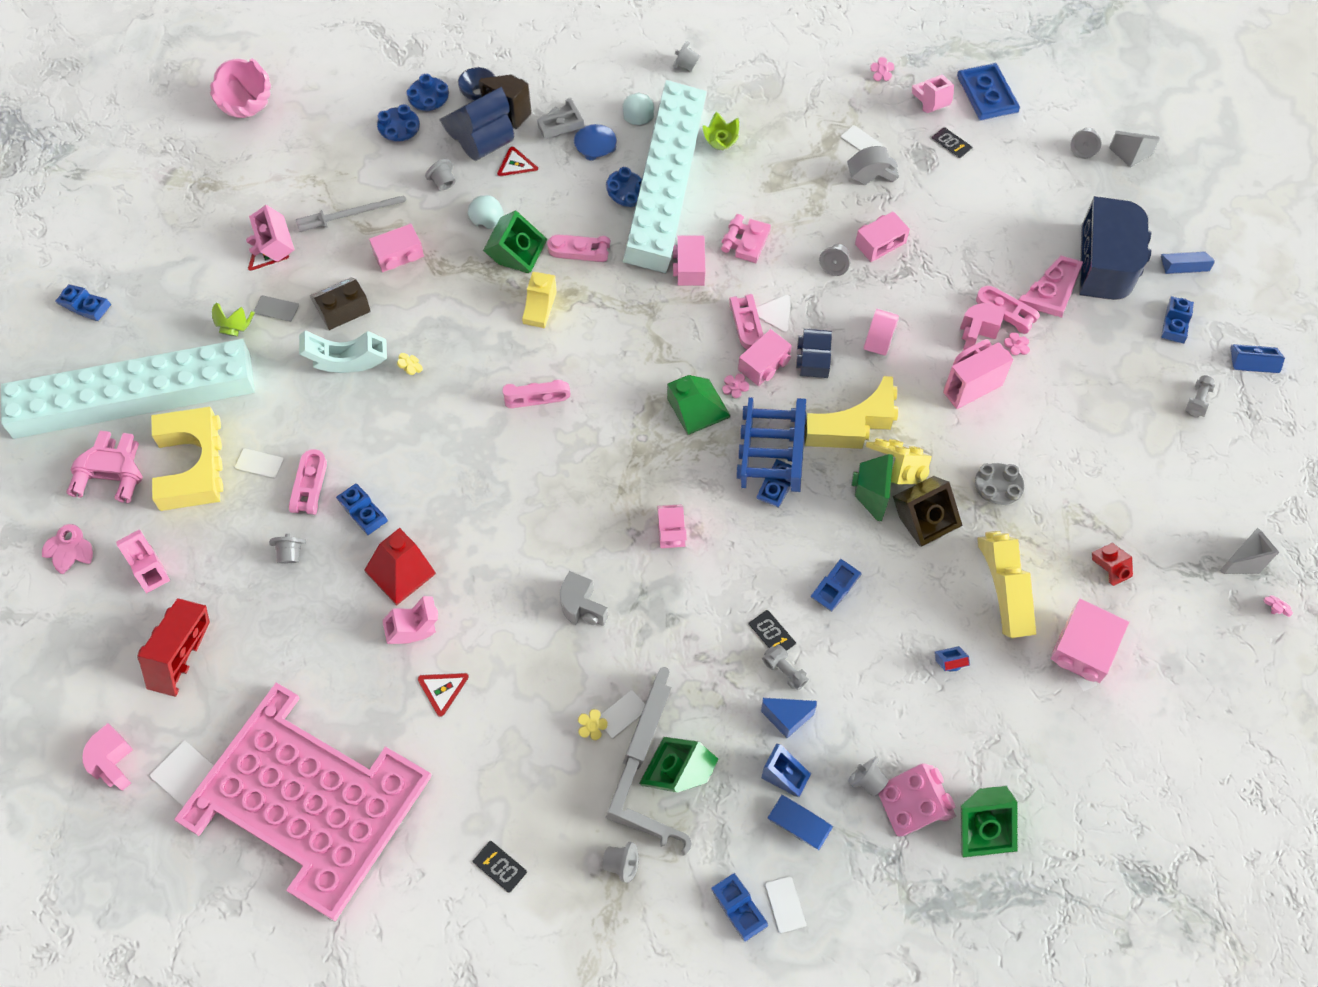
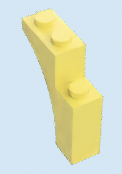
M883 376L876 391L868 399L853 408L827 414L807 413L805 446L863 449L864 441L869 440L870 429L891 430L893 421H897L898 406H894V400L897 399V386H893V377Z
M1000 531L985 532L984 537H977L978 548L987 561L994 581L1000 609L1002 634L1010 638L1037 635L1030 572L1021 570L1018 539L1009 537V533H1001Z

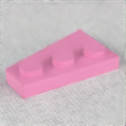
M1060 256L1045 271L1044 276L1038 282H1035L1030 290L1018 300L1037 311L1062 318L1083 262Z

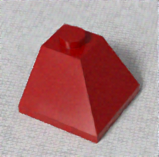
M401 528L397 529L378 545L364 569L365 573L396 606L436 574L418 546Z

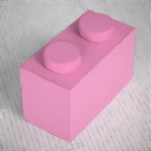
M893 211L887 215L880 216L869 225H863L857 232L855 245L870 262H873L905 244L910 228Z
M412 224L369 239L373 254L382 272L395 269L398 266L424 257L421 242Z
M677 236V245L673 246V258H677V263H673V277L678 278V286H705L704 236Z
M770 329L739 357L738 370L756 385L760 386L765 380L769 381L780 366L784 367L791 359L792 345Z

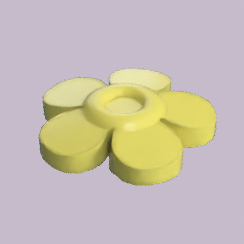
M406 353L399 355L397 365L399 368L404 369L407 374L414 375L416 372L420 373L423 368L418 363L417 357L413 355L409 357Z
M590 710L589 716L584 713L579 715L578 723L585 725L578 729L581 737L586 738L590 735L592 740L601 738L602 733L599 729H606L608 723L605 718H600L601 713L599 710Z

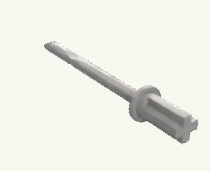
M398 196L324 215L323 211L320 210V213L296 219L299 232L321 226L327 228V221L402 203L407 199L405 196Z

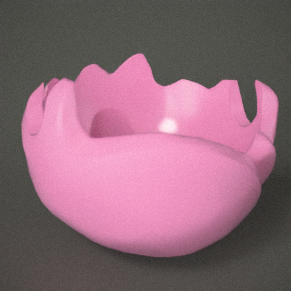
M253 58L249 62L243 59H232L222 63L217 68L214 80L210 84V94L215 104L224 113L236 118H246L257 114L267 105L268 98L271 95L269 76Z

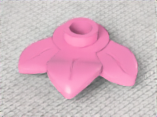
M66 524L58 530L56 536L45 542L42 549V557L52 558L55 569L59 573L64 574L73 565L75 560L90 564L93 557V549L91 543L83 538L82 530L78 526ZM71 532L72 537L69 540H66L65 537L67 533Z

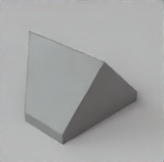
M1116 131L1110 143V149L1129 167H1132L1153 154L1159 137Z
M1257 528L1220 571L1223 574H1260L1279 551L1265 534Z

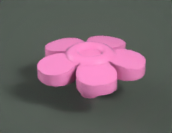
M880 57L878 63H872L870 69L872 72H876L873 75L874 80L880 81L882 77L885 81L890 80L892 77L890 71L894 70V64L892 62L887 63L885 57Z
M1012 332L1009 338L1004 340L1005 346L1011 348L1010 352L1014 355H1019V353L1026 355L1030 351V348L1027 346L1029 340L1024 336L1019 337L1015 332Z
M737 374L735 379L733 376L728 375L724 379L726 385L722 387V390L726 395L732 394L733 398H739L742 395L741 391H748L749 383L744 382L745 376L743 374Z
M1272 595L1264 598L1263 601L1267 605L1272 606V614L1283 613L1288 617L1293 614L1290 610L1291 607L1279 598Z

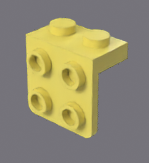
M876 438L875 442H866L865 447L884 454H892L895 457L891 476L892 483L918 484L927 479L932 456L924 454V449L915 446L907 448L903 446V442L894 439L887 441Z

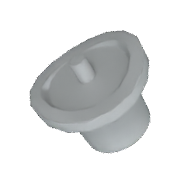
M688 41L683 44L680 51L676 50L675 52L678 55L673 64L675 69L679 65L692 71L700 55L689 48L690 43Z
M1084 128L1074 134L1070 145L1074 155L1079 158H1089L1100 151L1102 142L1094 129Z
M441 159L435 162L425 174L426 179L433 180L440 190H446L456 182L451 173L453 164L449 159Z
M835 244L825 249L819 257L821 267L833 276L845 274L850 266L847 247L842 244Z
M285 534V537H274L269 541L270 546H275L277 563L299 562L300 544L306 543L305 539L290 537V534Z
M875 756L865 764H859L848 782L852 787H863L872 796H875L884 789L889 779L880 771V768L877 766L879 759Z
M628 842L626 847L622 848L607 847L603 857V869L617 873L622 882L628 883L635 877L639 863L635 843Z

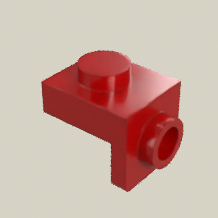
M1113 542L1092 552V560L1108 572L1111 585L1115 586L1133 576L1132 556Z

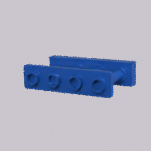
M748 397V406H743V420H746V425H741V439H744V445L739 444V459H742V465L737 464V479H741V488L747 487V477L786 479V482H791V492H801L806 399L797 398L796 408H791V410L754 409L753 397ZM753 418L785 419L795 422V427H790V429L752 428ZM751 437L789 439V442H793V447H788V449L750 447ZM749 457L788 459L789 462H792V467H787V469L749 467Z

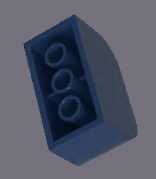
M1093 197L1081 225L1080 261L1083 264L1080 270L1079 295L1119 300L1127 297L1133 291L1139 277L1143 274L1146 263L1151 258L1152 252L1148 248L1152 234L1148 230V216L1138 204L1127 200Z

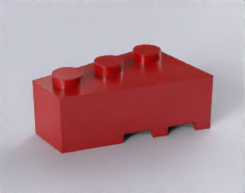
M177 598L174 604L166 610L163 620L153 629L151 637L139 649L137 655L147 690L174 697L177 696L179 688H176L181 673L187 674L189 665H186L189 655L191 651L197 652L210 623L206 605Z

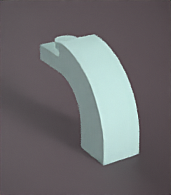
M304 331L299 335V355L313 360V367L320 370L336 373L363 371L373 368L387 359L386 339L367 331L352 341L332 342Z

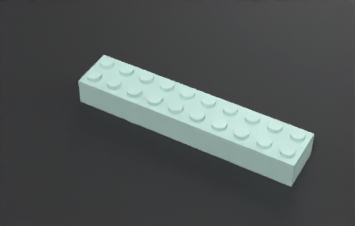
M668 80L665 82L623 258L624 263L662 273L667 272L707 93L705 90Z
M244 339L3 383L1 384L2 425L12 438L16 439L255 393L251 355Z

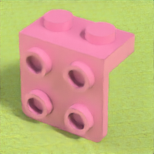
M922 763L890 779L884 789L878 793L897 836H906L937 820L948 821L956 817L953 810L955 809V803L950 794L945 793L941 784L944 782L943 777L936 767L934 768L932 765Z

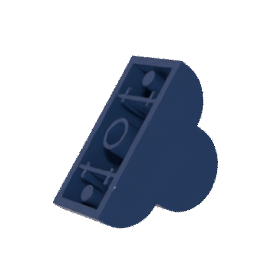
M502 87L439 119L447 133L453 139L458 140L466 154L475 161L514 140V130L507 116L509 104Z

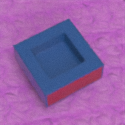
M960 646L935 651V661L944 671L954 672L962 667L970 666L969 656Z

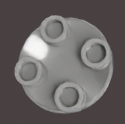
M986 463L980 467L976 474L975 487L985 500L998 505H1007L1014 503L1022 496L1024 481L1019 473V468L1014 464Z

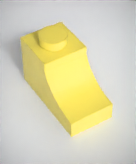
M532 272L527 287L526 305L522 317L523 324L545 328L556 295L555 275Z

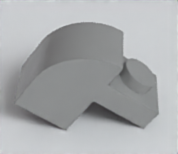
M883 146L864 148L847 161L851 178L865 185L878 175L892 182L899 178L897 163L893 158L889 157L887 148Z
M569 571L560 589L562 611L565 617L575 625L581 616L589 624L604 626L608 618L607 607L589 600L593 593V580Z

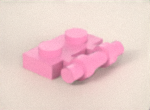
M736 214L735 218L730 221L728 233L722 239L723 245L721 250L728 253L730 248L735 249V257L757 263L769 235L771 225L750 219L748 225L742 223L744 217L741 214ZM737 233L743 235L741 240L736 239Z

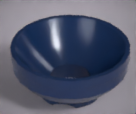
M474 67L464 71L458 79L460 92L471 100L480 98L481 94L473 93L474 90L480 89L479 80L481 78L495 77L494 73L482 67Z

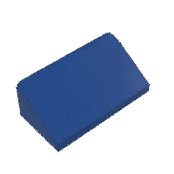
M1206 252L1161 254L1166 274L1208 272L1215 263L1214 259Z
M1231 345L1232 364L1235 370L1268 373L1281 372L1285 357L1278 348Z

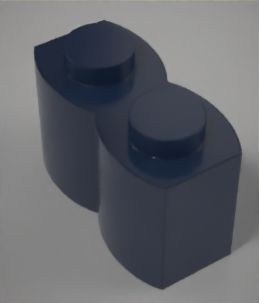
M804 329L803 336L798 335L797 349L801 350V354H797L796 368L800 369V376L829 377L832 331Z

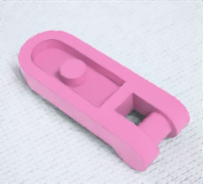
M554 235L549 238L547 245L549 254L556 258L605 262L608 259L609 253L607 249L610 247L611 240L606 236L591 238Z
M984 286L978 291L976 297L977 304L989 303L1006 308L1003 320L1014 325L1023 334H1027L1032 328V323H1035L1040 317L1037 310L995 287Z
M752 294L745 295L743 298H737V296L729 297L730 309L733 313L742 347L748 350L763 336L754 297Z
M562 380L540 384L531 383L518 387L513 384H506L503 387L504 402L508 408L561 402L568 399L571 394L569 384Z
M308 450L300 459L289 502L290 513H299L300 511H306L307 514L316 515L318 499L327 466L325 456L320 450ZM302 496L308 497L307 502L301 501Z

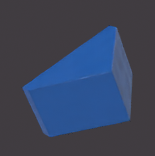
M763 698L761 712L788 738L814 715L817 701Z
M776 743L764 766L761 779L796 797H800L811 773L781 744Z

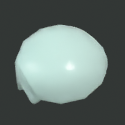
M642 93L627 96L623 102L625 121L635 125L650 122L654 117L653 100L648 95Z
M489 195L476 197L468 207L470 220L476 226L482 224L487 229L495 227L500 217L504 215L499 202Z

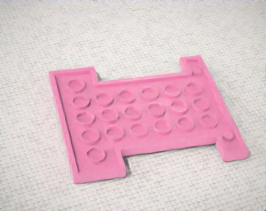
M275 683L174 820L200 836L214 815L218 813L299 863L303 867L286 891L335 922L432 775L387 747L382 750L370 769L364 767L285 720L300 698L297 694Z

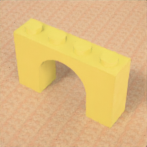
M211 407L151 415L152 437L159 448L183 444H193L202 448L199 461L190 470L180 474L152 478V500L158 509L164 511L220 502L223 482L219 477V471H222L223 467L221 458L218 456V450L222 449L221 439L217 430L221 429L219 416L214 414Z

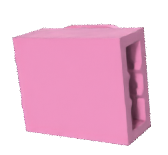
M983 340L965 349L955 358L943 393L956 409L1003 386L1013 359L1010 352L1004 349L999 342L991 346L992 344L989 340Z
M1079 599L1072 609L1050 659L1055 661L1060 667L1072 671L1088 681L1100 683L1108 674L1129 621Z

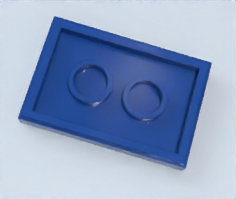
M997 63L958 71L957 77L980 121L1019 112L1020 106Z

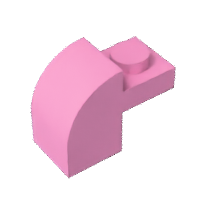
M943 75L912 86V94L923 103V111L926 113L947 107L953 100L954 84Z
M980 303L970 307L966 311L960 329L964 330L962 340H966L963 350L975 345L978 334L996 339L1006 308L989 303Z
M876 309L864 350L886 356L899 320V315Z
M682 504L657 506L660 548L686 547L685 540L687 538Z
M140 529L116 541L118 548L130 564L133 574L146 593L170 581L158 556Z
M423 596L412 609L393 608L382 620L387 644L412 643L426 639L436 632L434 623L438 620V611L434 606L433 597Z
M107 723L86 743L82 756L83 765L86 771L97 780L101 777L109 787L115 784L123 791L131 782L115 764L133 749Z

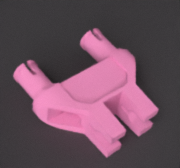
M100 431L94 446L82 453L71 466L73 476L66 493L72 497H77L78 493V498L83 497L88 479L120 481L114 498L122 503L124 501L130 503L136 484H139L143 478L134 463L139 443L133 441V434L123 433L117 449H114L116 440L110 438L111 433L109 431Z

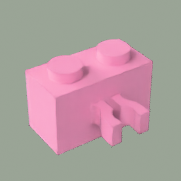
M265 205L249 216L254 235L246 239L247 243L253 246L249 249L250 253L255 256L263 253L278 262L294 251L282 214Z

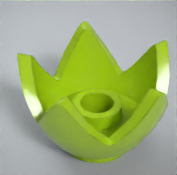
M715 112L709 127L702 125L705 139L717 150L730 148L739 138V118L726 123L722 116Z
M215 303L212 308V319L214 325L220 328L219 333L231 336H238L239 331L244 332L255 314V311H251L246 320L244 310L240 307L230 317L226 318L219 303Z

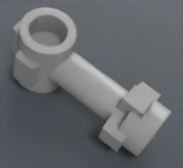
M1207 375L1201 376L1199 380L1197 379L1195 387L1199 388L1195 399H1189L1185 410L1190 415L1204 417L1209 403H1206L1205 399L1208 391L1213 392L1215 387L1214 379Z
M781 645L771 646L765 652V656L762 658L765 665L771 670L777 666L790 679L787 684L791 688L795 687L797 690H800L808 682L807 673L803 669L796 671L785 660L788 657V653Z

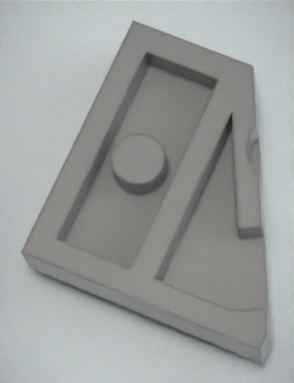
M571 98L565 100L566 105L562 108L555 107L548 114L537 119L538 128L544 139L584 128V120Z

